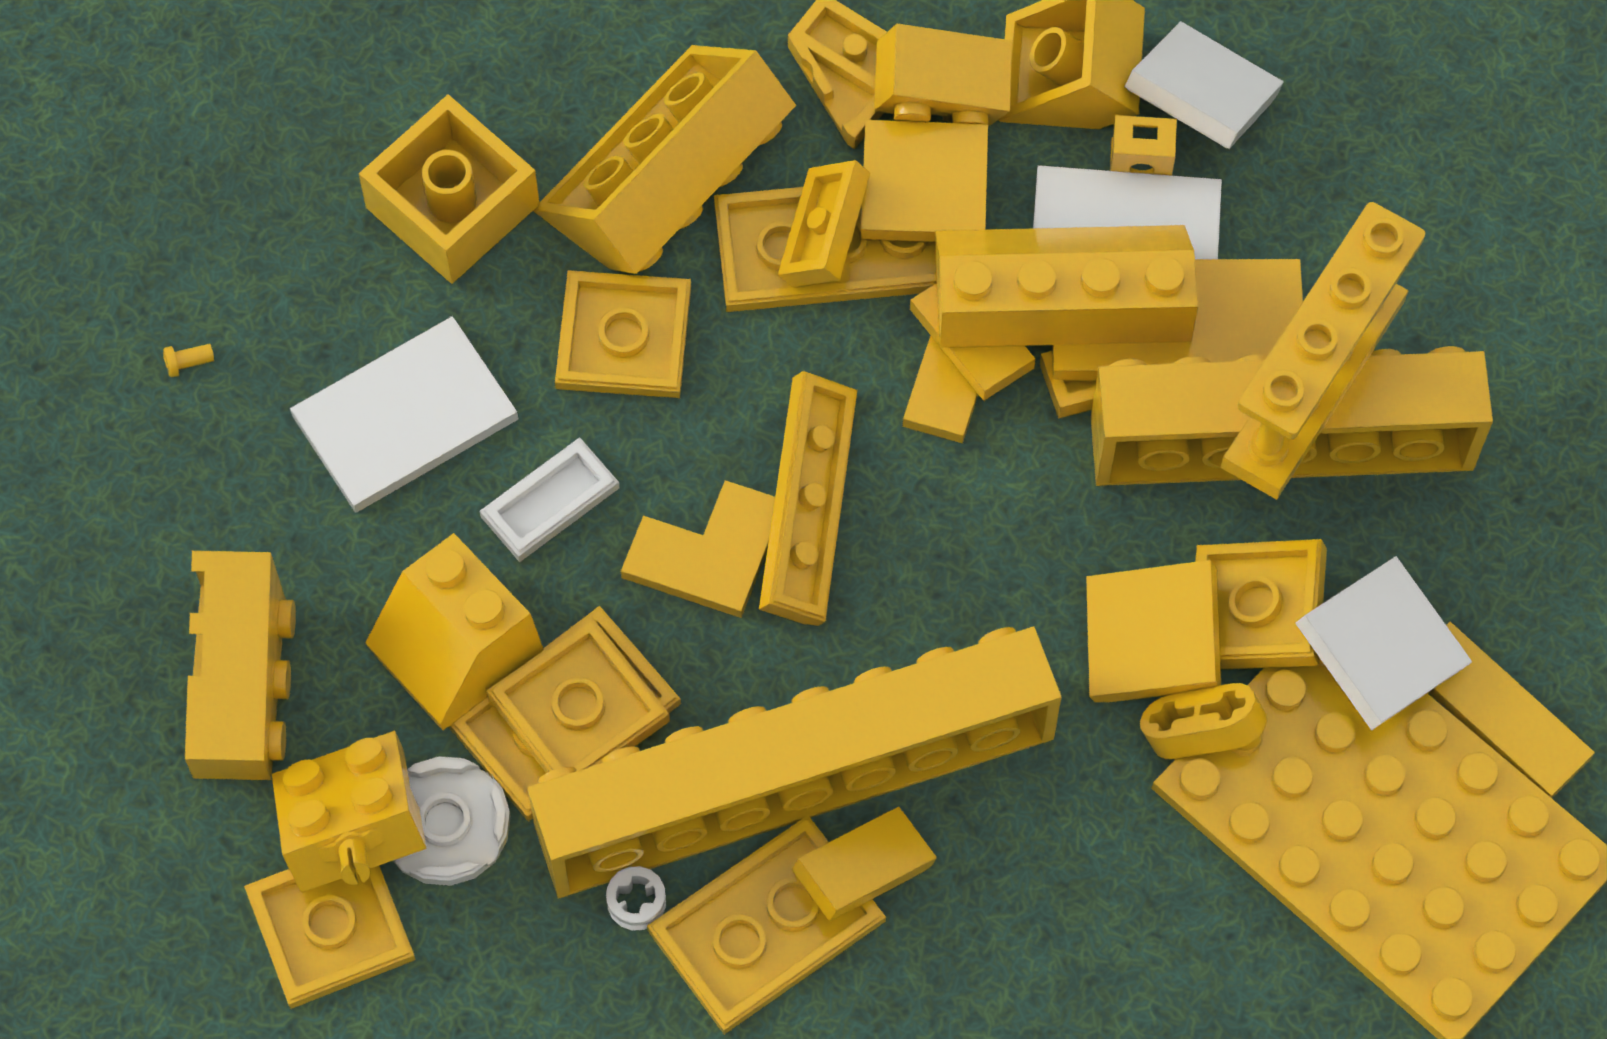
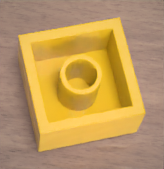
M449 94L359 173L366 209L451 284L540 205L535 169Z

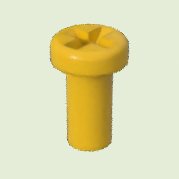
M211 344L175 352L172 346L163 349V357L170 377L179 376V369L214 362Z

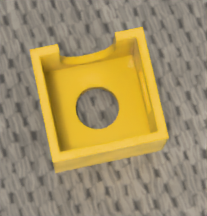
M1115 115L1114 134L1111 139L1110 171L1172 176L1176 153L1177 119ZM1133 127L1158 128L1157 140L1133 138ZM1136 164H1147L1152 166L1153 168L1148 170H1137L1132 168L1131 166Z

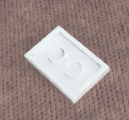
M1038 166L1033 228L1185 225L1194 248L1195 259H1218L1222 179Z
M453 316L290 408L294 420L355 513L518 420L516 409Z

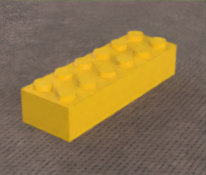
M1455 346L1440 347L1425 354H1401L1394 349L1374 350L1292 478L1474 471L1493 423L1485 352H1465L1464 349ZM1251 354L1237 361L1210 362L1207 358L1192 356L1181 358L1173 364L1149 365L1137 359H1124L1116 361L1110 366H1099L1091 411L1096 486L1241 480L1220 467L1223 456L1250 417L1238 409L1239 399L1268 355Z

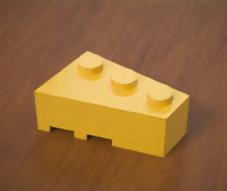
M192 551L191 571L196 572L201 588L198 613H190L189 634H196L193 676L188 675L185 761L193 779L271 780L273 760L283 761L286 752V724L284 721H276L278 699H289L291 665L289 660H281L282 638H294L296 624L295 601L286 600L271 552Z

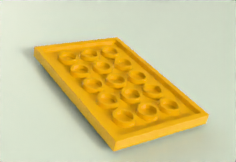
M1320 657L1319 666L1263 668L1247 685L1253 690L1266 712L1267 723L1260 736L1250 744L1237 749L1175 759L1153 782L1152 790L1437 1039H1464L1607 882V845L1428 693L1371 730Z

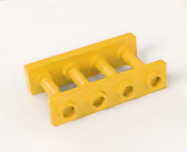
M1370 202L1365 206L1241 395L1238 409L1250 417L1223 456L1220 468L1277 500L1403 306L1409 290L1396 283L1424 241L1425 231L1422 228L1377 203Z

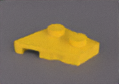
M816 0L788 34V48L846 144L855 149L865 137V120H878L883 112L874 111L877 40L887 31L836 0Z

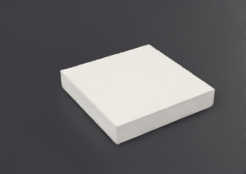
M1180 21L1132 70L1125 87L1127 90L1223 147L1230 149L1273 102L1284 81Z
M1397 556L1316 607L1295 623L1371 730L1472 663L1469 656Z

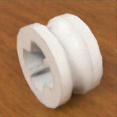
M641 866L627 867L618 871L609 882L606 890L608 911L612 919L621 927L632 931L645 930L647 925L663 915L666 908L665 887L660 877L652 870ZM633 884L646 885V896L655 894L654 902L643 903L639 913L627 912L625 900L620 903L617 902L619 894H629L632 891Z

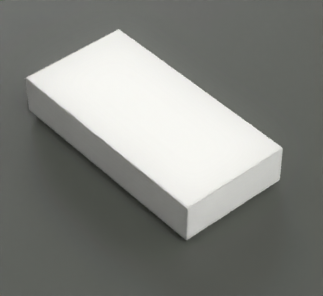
M579 437L481 509L480 516L515 558L521 562L620 488L619 481Z

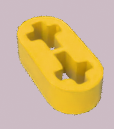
M1230 683L1170 694L1157 699L1143 712L1140 719V729L1157 756L1164 759H1179L1246 746L1256 740L1264 731L1267 716L1258 698L1249 686L1242 683Z

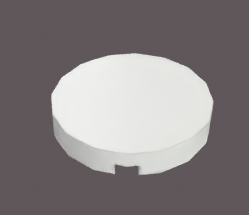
M439 756L415 763L408 768L410 788L420 809L427 849L393 860V862L403 873L425 884L451 886L476 878L496 862L508 841L511 816L503 788L487 772L481 770L478 765L464 758Z

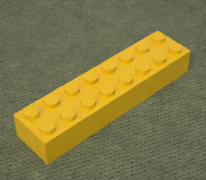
M1013 627L1000 628L984 635L979 640V644L954 651L952 647L937 648L920 656L916 664L892 671L890 667H877L857 676L853 684L831 691L825 686L810 688L793 697L790 704L768 711L762 706L747 708L731 716L728 720L729 723L705 731L699 726L684 728L669 735L665 743L642 751L634 746L625 747L607 754L602 759V763L579 771H576L574 767H562L547 772L538 779V784L528 786L527 790L535 830L558 899L609 883L618 871L627 867L641 866L653 869L796 823L807 815L812 818L1054 740L1062 697L1035 627L1017 632Z

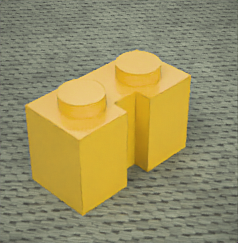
M897 23L877 40L874 111L894 114L895 121L929 122L931 115L943 116V121L988 124V126H991L1010 112L1013 41Z

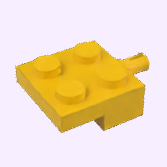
M396 731L375 738L358 740L349 747L312 760L298 761L287 769L272 773L282 855L301 893L339 879H343L349 885H358L356 873L359 874L362 883H364L370 876V868L427 849L420 809L410 788L404 749Z

